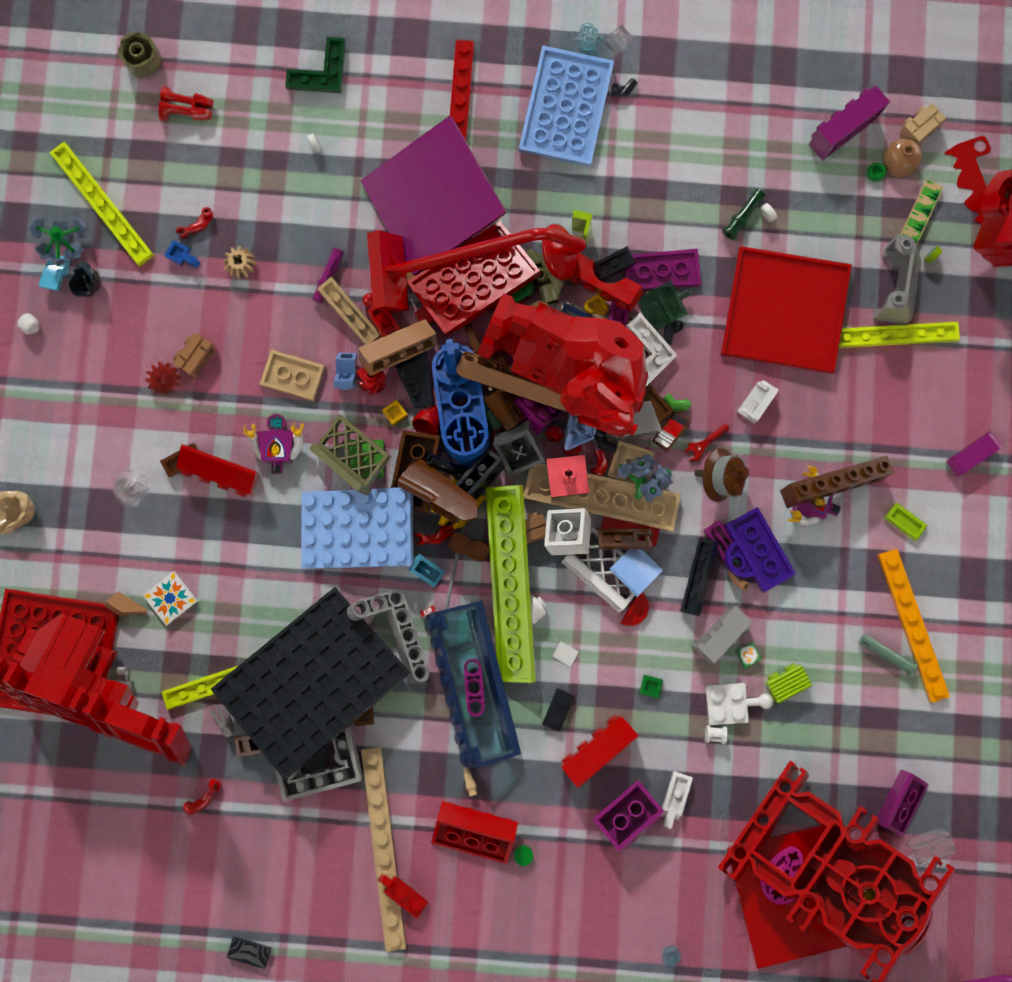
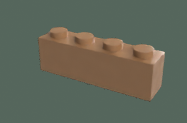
M424 319L359 347V361L370 376L437 347V334Z

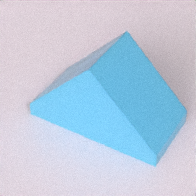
M420 554L413 561V566H410L408 569L434 588L445 573V571Z

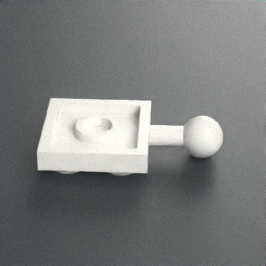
M745 683L705 685L709 725L749 723L747 706H760L763 709H769L774 704V698L768 693L760 695L759 698H747Z

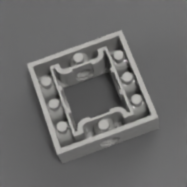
M351 725L333 740L336 753L334 757L338 765L304 774L299 769L286 781L276 770L283 802L362 781L363 773Z

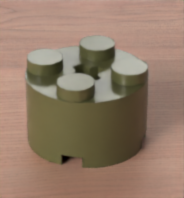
M131 32L121 39L118 55L131 74L137 78H143L154 74L161 68L160 52L150 36L140 34L139 32Z

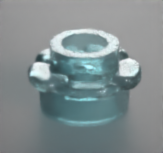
M666 946L662 950V961L669 966L678 964L681 959V954L678 952L679 949L676 946Z

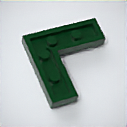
M326 37L324 71L287 69L286 90L341 93L346 45L345 38Z

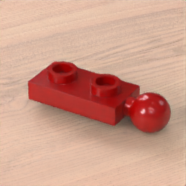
M366 293L363 296L362 302L364 306L371 308L367 310V315L381 337L401 330L390 312L373 309L372 293Z

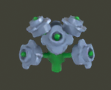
M649 454L643 455L642 458L637 457V460L631 461L629 464L624 462L617 469L619 472L616 476L617 478L621 476L625 479L629 476L636 483L634 498L641 500L644 495L645 500L651 502L656 496L662 495L663 487L668 488L669 484H673L671 470L668 467L663 468L660 464L658 465L654 457ZM654 465H657L658 470L653 473L651 480L648 481L646 476L650 473V469L653 470Z

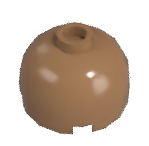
M900 138L893 141L884 150L882 161H884L886 171L890 175L902 178L903 176L911 175L919 167L922 160V151L915 141L908 138Z

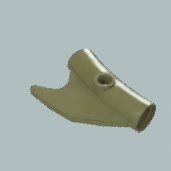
M533 249L527 250L526 254L541 271V275L533 281L542 301L548 305L558 302L564 281H559L551 275L545 264L543 254L537 253Z

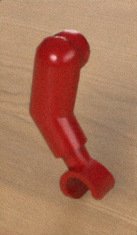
M204 207L196 223L186 228L178 227L176 233L180 234V238L185 240L190 233L194 234L205 230L213 218L212 210L209 207Z
M445 525L434 534H426L425 536L421 533L414 534L413 537L418 536L419 542L415 543V545H423L424 543L440 544L454 534L455 531H451L454 528Z
M212 778L209 781L208 790L204 792L200 799L194 802L187 801L183 804L185 813L193 815L208 807L214 796L213 793L221 789V783Z

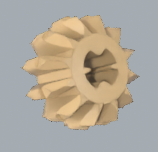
M238 246L235 251L231 247V254L225 252L227 259L223 260V263L226 265L224 269L230 272V276L234 277L236 275L238 279H241L242 274L248 277V271L254 272L252 266L256 265V262L253 260L255 256L253 253H250L248 248L243 250L241 246Z

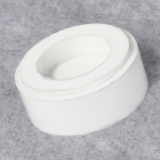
M315 134L308 135L307 138L314 151L318 153L323 150Z
M768 203L761 207V213L768 222H773L777 219L776 212Z

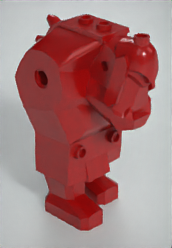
M503 293L476 355L489 359L498 349L502 348L514 359L510 371L561 395L559 402L572 417L578 416L577 421L580 424L594 427L613 436H624L627 434L634 436L638 427L637 424L633 423L636 411L640 412L644 401L642 400L647 391L645 388L648 380L646 356L642 342L620 322L603 318L572 317L539 302L537 307L516 304L512 296Z

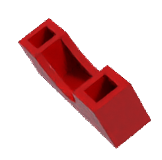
M581 253L577 254L576 269L569 281L575 285L580 284L584 286V289L590 293L595 292L599 294L600 298L606 302H614L619 309L624 311L627 309L631 312L643 295L642 286L626 277L616 283L602 282L595 276L596 267L594 260Z

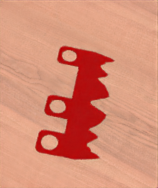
M979 136L958 143L944 153L957 158L953 168L962 169L957 179V187L973 190V193L964 201V205L971 211L979 213L975 218V222L980 224L984 220L980 208L987 186L975 157L991 151L985 136ZM978 140L984 141L986 144V149L982 152L977 151L974 147L975 142Z

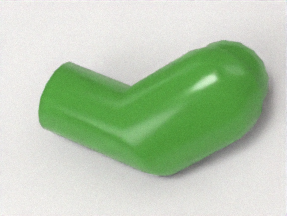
M670 393L663 398L674 412H686L691 407L690 400H675Z

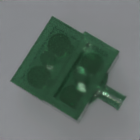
M670 280L642 295L637 304L643 316L657 331L688 314L682 300L691 296L688 288L677 293Z

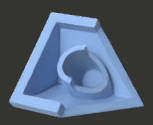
M569 415L565 431L564 449L570 450L593 440L597 429L580 424L577 421L578 416L572 417Z

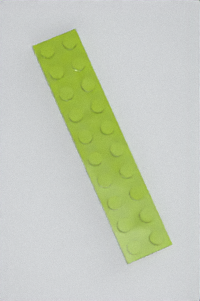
M523 485L486 488L496 657L503 682L533 683L536 682Z

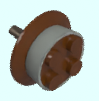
M717 448L710 453L705 462L704 470H695V477L703 478L705 493L714 502H722L727 497L735 498L740 496L745 487L746 479L749 476V469L746 467L744 460L738 455H731L724 448Z

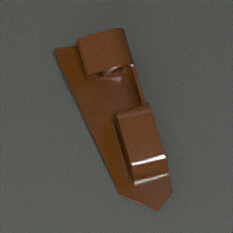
M422 459L413 463L399 477L398 487L428 502L434 512L451 522L458 523L460 520L466 522L477 519V500Z

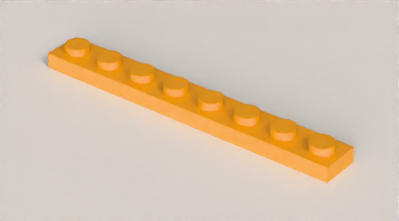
M898 549L878 554V560L914 661L917 663V669L930 703L948 698L950 694Z

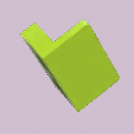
M574 210L572 230L583 233V239L586 241L587 246L592 228L593 214Z

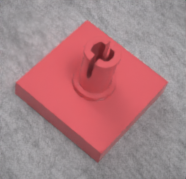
M585 455L546 459L551 498L589 494Z

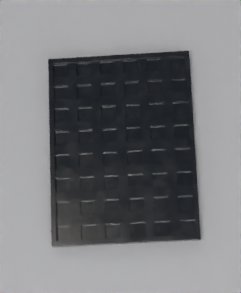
M336 587L326 593L211 688L212 692L285 781L410 674V671L364 619L354 621L348 617L347 609L351 604Z

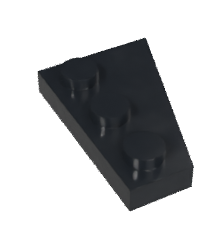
M427 351L394 365L414 409L432 407L433 399Z

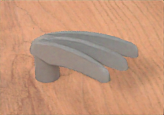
M216 705L215 707L222 722L212 709L209 712L223 731V735L230 737L234 733L229 711L223 705L227 717L226 720L219 705Z

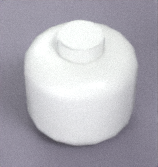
M30 313L22 315L17 322V327L27 335L36 333L39 330V320Z

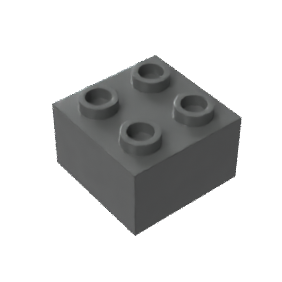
M529 420L514 426L509 431L505 430L494 435L493 445L503 460L510 476L545 462L546 451Z

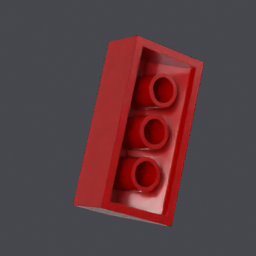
M181 444L176 468L181 470L180 474L190 478L193 474L199 477V481L210 484V481L218 484V488L226 491L229 488L236 490L235 494L245 498L247 495L252 496L260 476L257 471Z
M620 714L610 717L606 721L608 725L603 729L600 727L591 734L593 737L588 742L586 740L582 741L576 747L578 750L574 754L568 753L561 760L563 762L560 765L577 788L639 736Z
M442 801L431 843L507 864L515 841L518 822Z

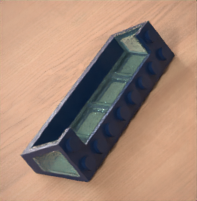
M482 600L426 615V627L430 630L431 646L436 653L435 663L440 669V683L445 689V702L450 709V722L455 729L456 734L454 738L456 744L459 745L461 763L465 768L482 767L520 755L521 751ZM472 658L480 661L483 676L485 709L483 714L477 717L471 716L468 713L466 704L464 664ZM470 662L467 665V669L469 672L475 673L478 671V665L475 662ZM471 682L469 690L476 693L480 690V685L477 682ZM473 702L470 708L473 712H479L482 706L479 702Z

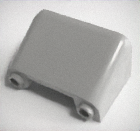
M897 234L883 248L882 254L883 258L887 257L890 260V268L899 269L896 291L888 296L883 308L874 310L872 320L904 325L913 318L921 257L912 237Z

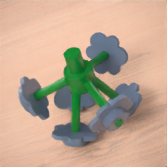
M34 218L33 222L29 224L28 229L31 237L39 239L42 236V232L50 235L51 240L48 244L41 242L39 246L35 247V252L39 254L41 259H46V261L52 262V265L60 267L64 265V262H69L73 259L77 260L81 257V253L84 251L81 243L70 245L67 242L69 234L73 232L80 239L86 238V226L79 218L73 219L74 225L72 229L68 228L66 221H54L52 227L47 230L44 227L45 222L43 218ZM60 243H63L68 248L63 254L67 259L60 258Z

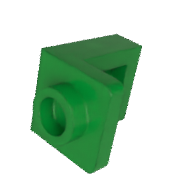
M531 281L510 296L518 304L530 296H536L533 292L536 288Z

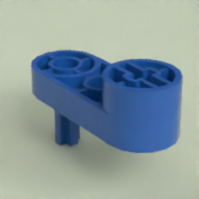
M447 339L446 344L441 346V349L435 354L432 361L441 435L449 460L453 464L465 467L468 470L487 448L491 450L492 444L482 384L464 378L456 372L462 354L464 352H474L467 346L458 344V342L453 343L452 339ZM459 399H465L468 401L464 406L461 407L454 405V403ZM466 431L469 432L471 451L468 452L465 449L463 433ZM477 433H479L481 444L479 443ZM454 439H455V443H456V446H457L458 451L455 449V445H454V442H453Z

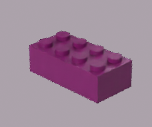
M877 85L871 89L866 88L863 90L857 100L853 98L845 105L844 110H837L827 123L823 121L816 127L817 130L811 135L812 139L809 146L822 161L878 119L886 109L890 101Z

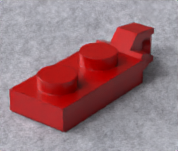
M381 874L377 880L386 887L383 890L385 895L416 919L428 904L425 898L398 877L393 876L390 879L388 876Z

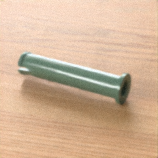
M866 633L860 638V645L905 671L907 676H911L916 670V662L912 663Z

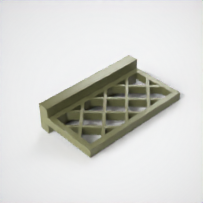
M341 414L337 416L319 443H313L309 448L311 452L356 491L367 496L372 490L370 485L391 458V455ZM343 421L345 423V431L338 432V426ZM357 433V441L350 443V434ZM345 435V444L338 445V437ZM330 438H333V447L327 448L325 444ZM369 443V452L362 453V444ZM357 445V454L350 456V447ZM345 448L346 457L339 458L338 449ZM381 453L383 458L379 463H374V454ZM369 456L370 465L363 466L362 457ZM358 458V467L351 468V460ZM370 469V475L367 480L363 479V470Z

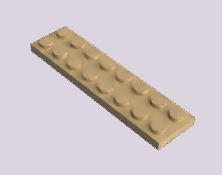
M541 463L529 468L524 499L567 509L585 508L589 514L605 516L670 532L674 530L681 497L679 493L662 490V495L656 496L651 502L646 501L644 495L641 500L634 498L636 484L587 473L589 494L551 498L547 464Z

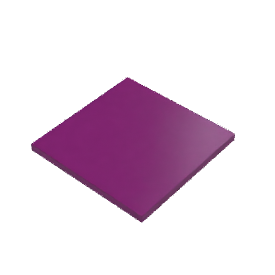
M450 115L360 180L389 233L403 237L405 261L456 249L507 214ZM425 269L414 271L412 274L416 276Z

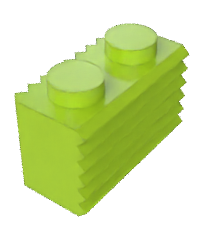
M792 663L784 667V672L780 674L774 672L767 676L768 680L764 681V684L770 695L774 698L775 703L779 704L813 686L802 665Z

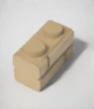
M932 103L928 107L922 106L915 113L917 116L914 119L909 117L902 124L903 129L899 133L903 138L911 139L919 145L946 121V117Z

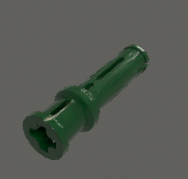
M755 189L739 213L733 215L728 226L722 229V233L726 238L733 241L736 240L739 231L745 228L746 220L766 196L761 189Z

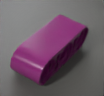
M989 431L949 458L946 463L955 476L959 477L1003 446L992 431Z
M472 658L464 664L466 704L468 713L471 716L477 717L483 714L485 709L483 676L480 661ZM470 662L477 663L478 671L475 673L469 672L467 665ZM471 682H477L480 685L478 692L473 693L469 690ZM473 702L481 704L482 709L479 712L471 710L470 705Z

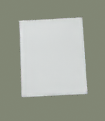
M560 641L552 657L571 667L579 651Z

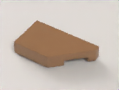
M119 591L105 604V607L121 617L129 616L130 614L145 616L148 611Z

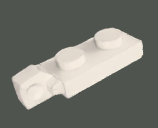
M673 771L662 805V809L666 813L662 823L664 827L671 829L674 819L679 820V817L682 816L693 777Z

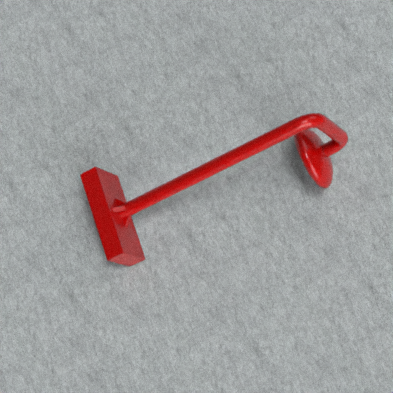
M551 224L547 228L528 229L405 262L402 236L381 230L367 233L373 309L394 313L409 311L406 273L542 240L543 258L551 275L559 281H567L575 272L577 254L585 250L586 241L569 234L559 224Z

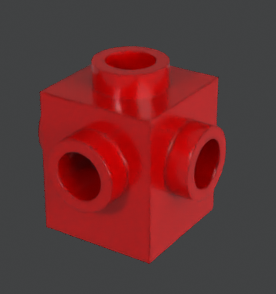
M364 367L356 371L360 388L363 392L367 391L370 396L374 393H380L386 386L385 378L387 377L383 371L371 376Z

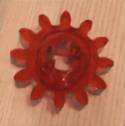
M162 362L158 363L159 367L151 365L153 371H146L150 378L145 379L150 384L148 389L154 390V393L160 395L162 392L163 395L167 396L168 390L175 393L173 386H180L176 380L180 379L181 376L175 374L178 369L172 368V365L168 362L165 366ZM165 376L166 380L162 382L161 377Z

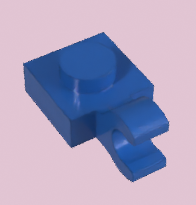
M175 240L171 242L164 254L167 259L180 266L187 262L191 266L198 268L201 263L198 258L190 255V248Z

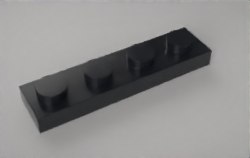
M699 538L680 612L700 617L719 544L718 541Z

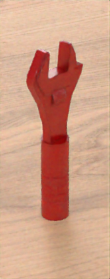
M725 423L707 436L706 439L697 443H688L689 447L685 453L692 450L695 455L690 461H698L705 448L730 429L729 426Z

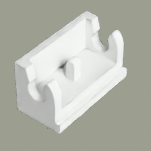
M764 380L758 381L737 413L755 424L779 389Z

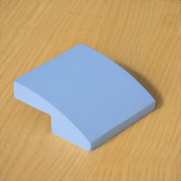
M628 550L610 568L637 597L663 571L643 550Z

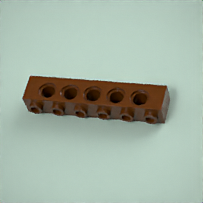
M884 456L790 483L781 489L780 493L788 509L883 481L895 472L888 456Z

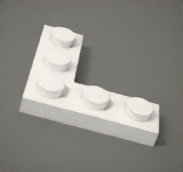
M639 313L625 327L642 342L644 349L650 354L646 358L647 386L677 354L647 319Z

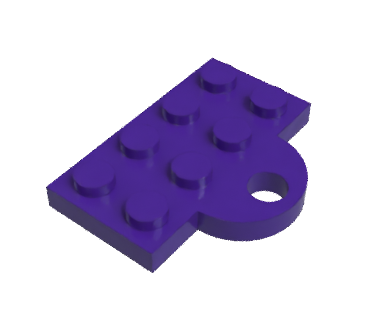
M758 507L724 525L733 541L725 552V564L734 576L739 578L753 576L761 592L764 593L796 575ZM734 558L740 560L741 565L739 568L733 566L732 560Z

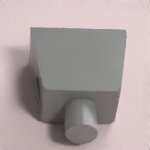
M651 401L644 402L640 412L636 411L633 423L638 425L634 436L627 434L623 436V439L657 434L661 431Z

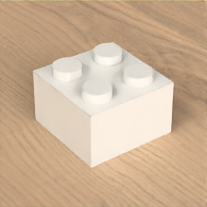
M586 509L548 510L544 546L551 555L589 554L591 517Z

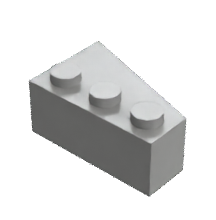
M736 605L731 606L692 647L707 663L715 664L727 650L737 643L736 640L740 635L743 636L750 630L749 626L752 621Z

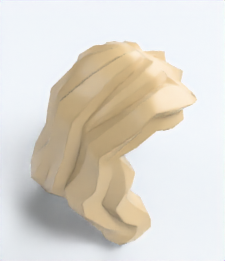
M20 491L0 492V534L12 533L31 521L34 516L35 506L27 494Z

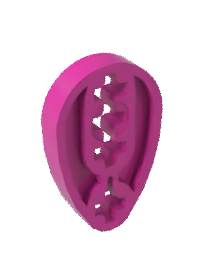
M789 846L780 851L770 862L784 872L787 870L789 876L793 878L803 863V855L796 847ZM795 851L797 859H792L790 861L791 858L788 856V854H793ZM760 880L761 889L770 901L782 905L795 900V898L787 900L782 895H776L774 898L772 894L773 889Z

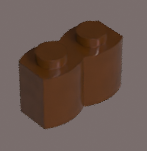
M454 533L448 545L452 552L466 555L475 562H484L489 551V547L480 541H471L469 537L461 533Z

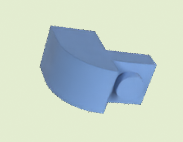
M338 352L334 388H339L340 390L356 388L357 353Z

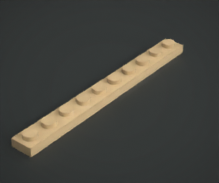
M382 748L362 749L361 754L377 880L381 874L392 879L393 876H398ZM377 881L386 952L406 949L402 908L385 895L383 890L386 887Z

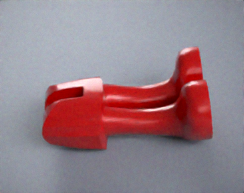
M162 86L160 91L161 101H159L158 105L160 121H167L170 114L190 116L193 120L212 119V111L208 109L213 108L214 100L195 93L193 97L180 95L172 92L169 87ZM170 102H179V103H184V104L191 105V107L179 106V105H174V104H169V103H170Z

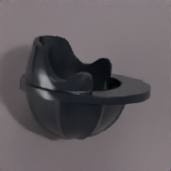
M80 262L76 269L73 270V277L69 280L70 291L77 297H92L102 285L101 277L98 271L91 268L87 262Z

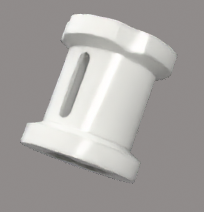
M706 725L705 743L713 741L721 742L725 745L727 742V727L713 728L710 725Z

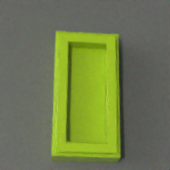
M897 502L893 504L884 517L885 520L914 541L919 539L928 526Z

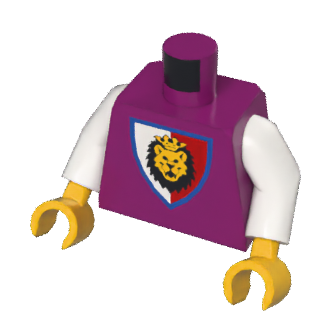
M294 422L291 430L257 431V434H255L256 425L252 423V431L247 430L246 425L243 431L248 436L251 449L257 458L265 464H271L272 474H283V464L292 463L293 459L298 456L303 448L302 431L305 427L303 423H301L300 429L295 427L296 423Z
M809 465L806 466L809 468V473L803 472L802 474L809 478L819 475L817 468ZM834 495L794 506L789 511L793 518L788 519V522H796L804 526L816 524L820 520L825 519L827 513L837 516L841 506L831 503Z

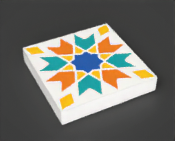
M173 571L143 595L166 626L199 602L176 571Z

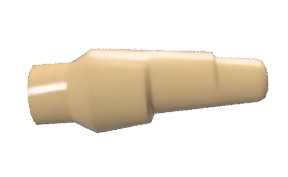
M464 767L466 790L469 792L470 797L477 795V786L472 778L470 769Z

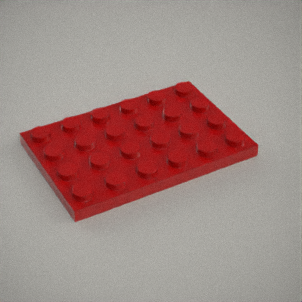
M498 221L460 247L502 237L510 233L501 221ZM516 245L427 268L408 280L407 284L444 335L448 337L498 304L503 293L510 296L539 277L541 271L522 247Z

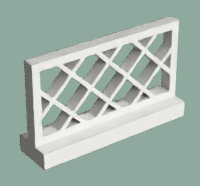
M592 526L590 534L593 533L598 538V531ZM589 545V549L598 548V545ZM599 549L600 558L590 559L589 554H586V559H579L574 554L567 555L561 563L617 612L623 611L635 596L630 589V595L626 600L620 595L619 587L627 586L619 584L616 575V585H608L605 582V575L614 573L612 571L604 572L603 561H613L615 564L624 555L620 550H612L613 558H603L602 549ZM600 561L601 572H593L590 569V562Z

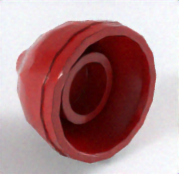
M432 406L429 409L419 411L412 420L414 430L418 433L437 435L441 429L438 408Z

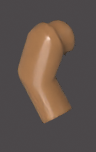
M733 564L735 568H739L738 565ZM727 570L734 585L743 591L749 589V582L734 576Z

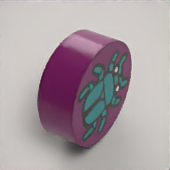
M272 414L267 419V427L270 431L286 429L287 422L282 415Z

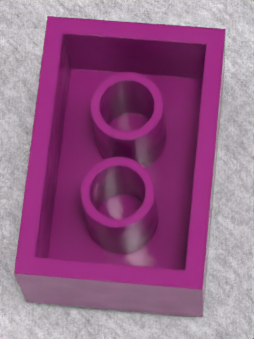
M637 780L594 817L593 820L620 853H623L660 821L666 813L640 781Z

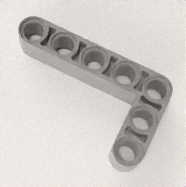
M391 590L368 597L348 607L347 615L354 621L385 612L401 662L410 671V674L406 677L407 680L412 684H417L428 679L429 669L405 595L401 590ZM391 595L396 598V604L391 601ZM374 601L378 602L379 609L373 606ZM356 606L361 609V615L356 613ZM397 614L401 615L402 623L398 621ZM404 632L408 635V641L403 638ZM410 651L414 654L413 660L409 657ZM416 669L420 672L419 679L415 675Z

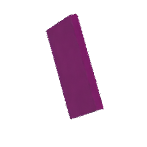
M698 248L632 254L636 265L624 270L625 277L641 285L643 292L701 287L702 285Z

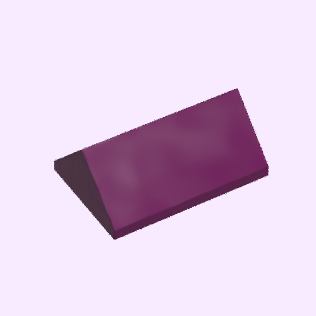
M901 769L877 816L880 821L879 825L903 837L929 784L916 775Z

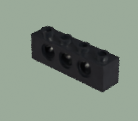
M487 448L457 481L456 485L477 500L505 469L503 460Z

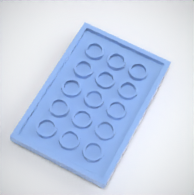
M542 45L518 152L591 167L614 61Z
M402 488L372 489L368 496L356 490L302 492L301 569L413 566L412 494Z

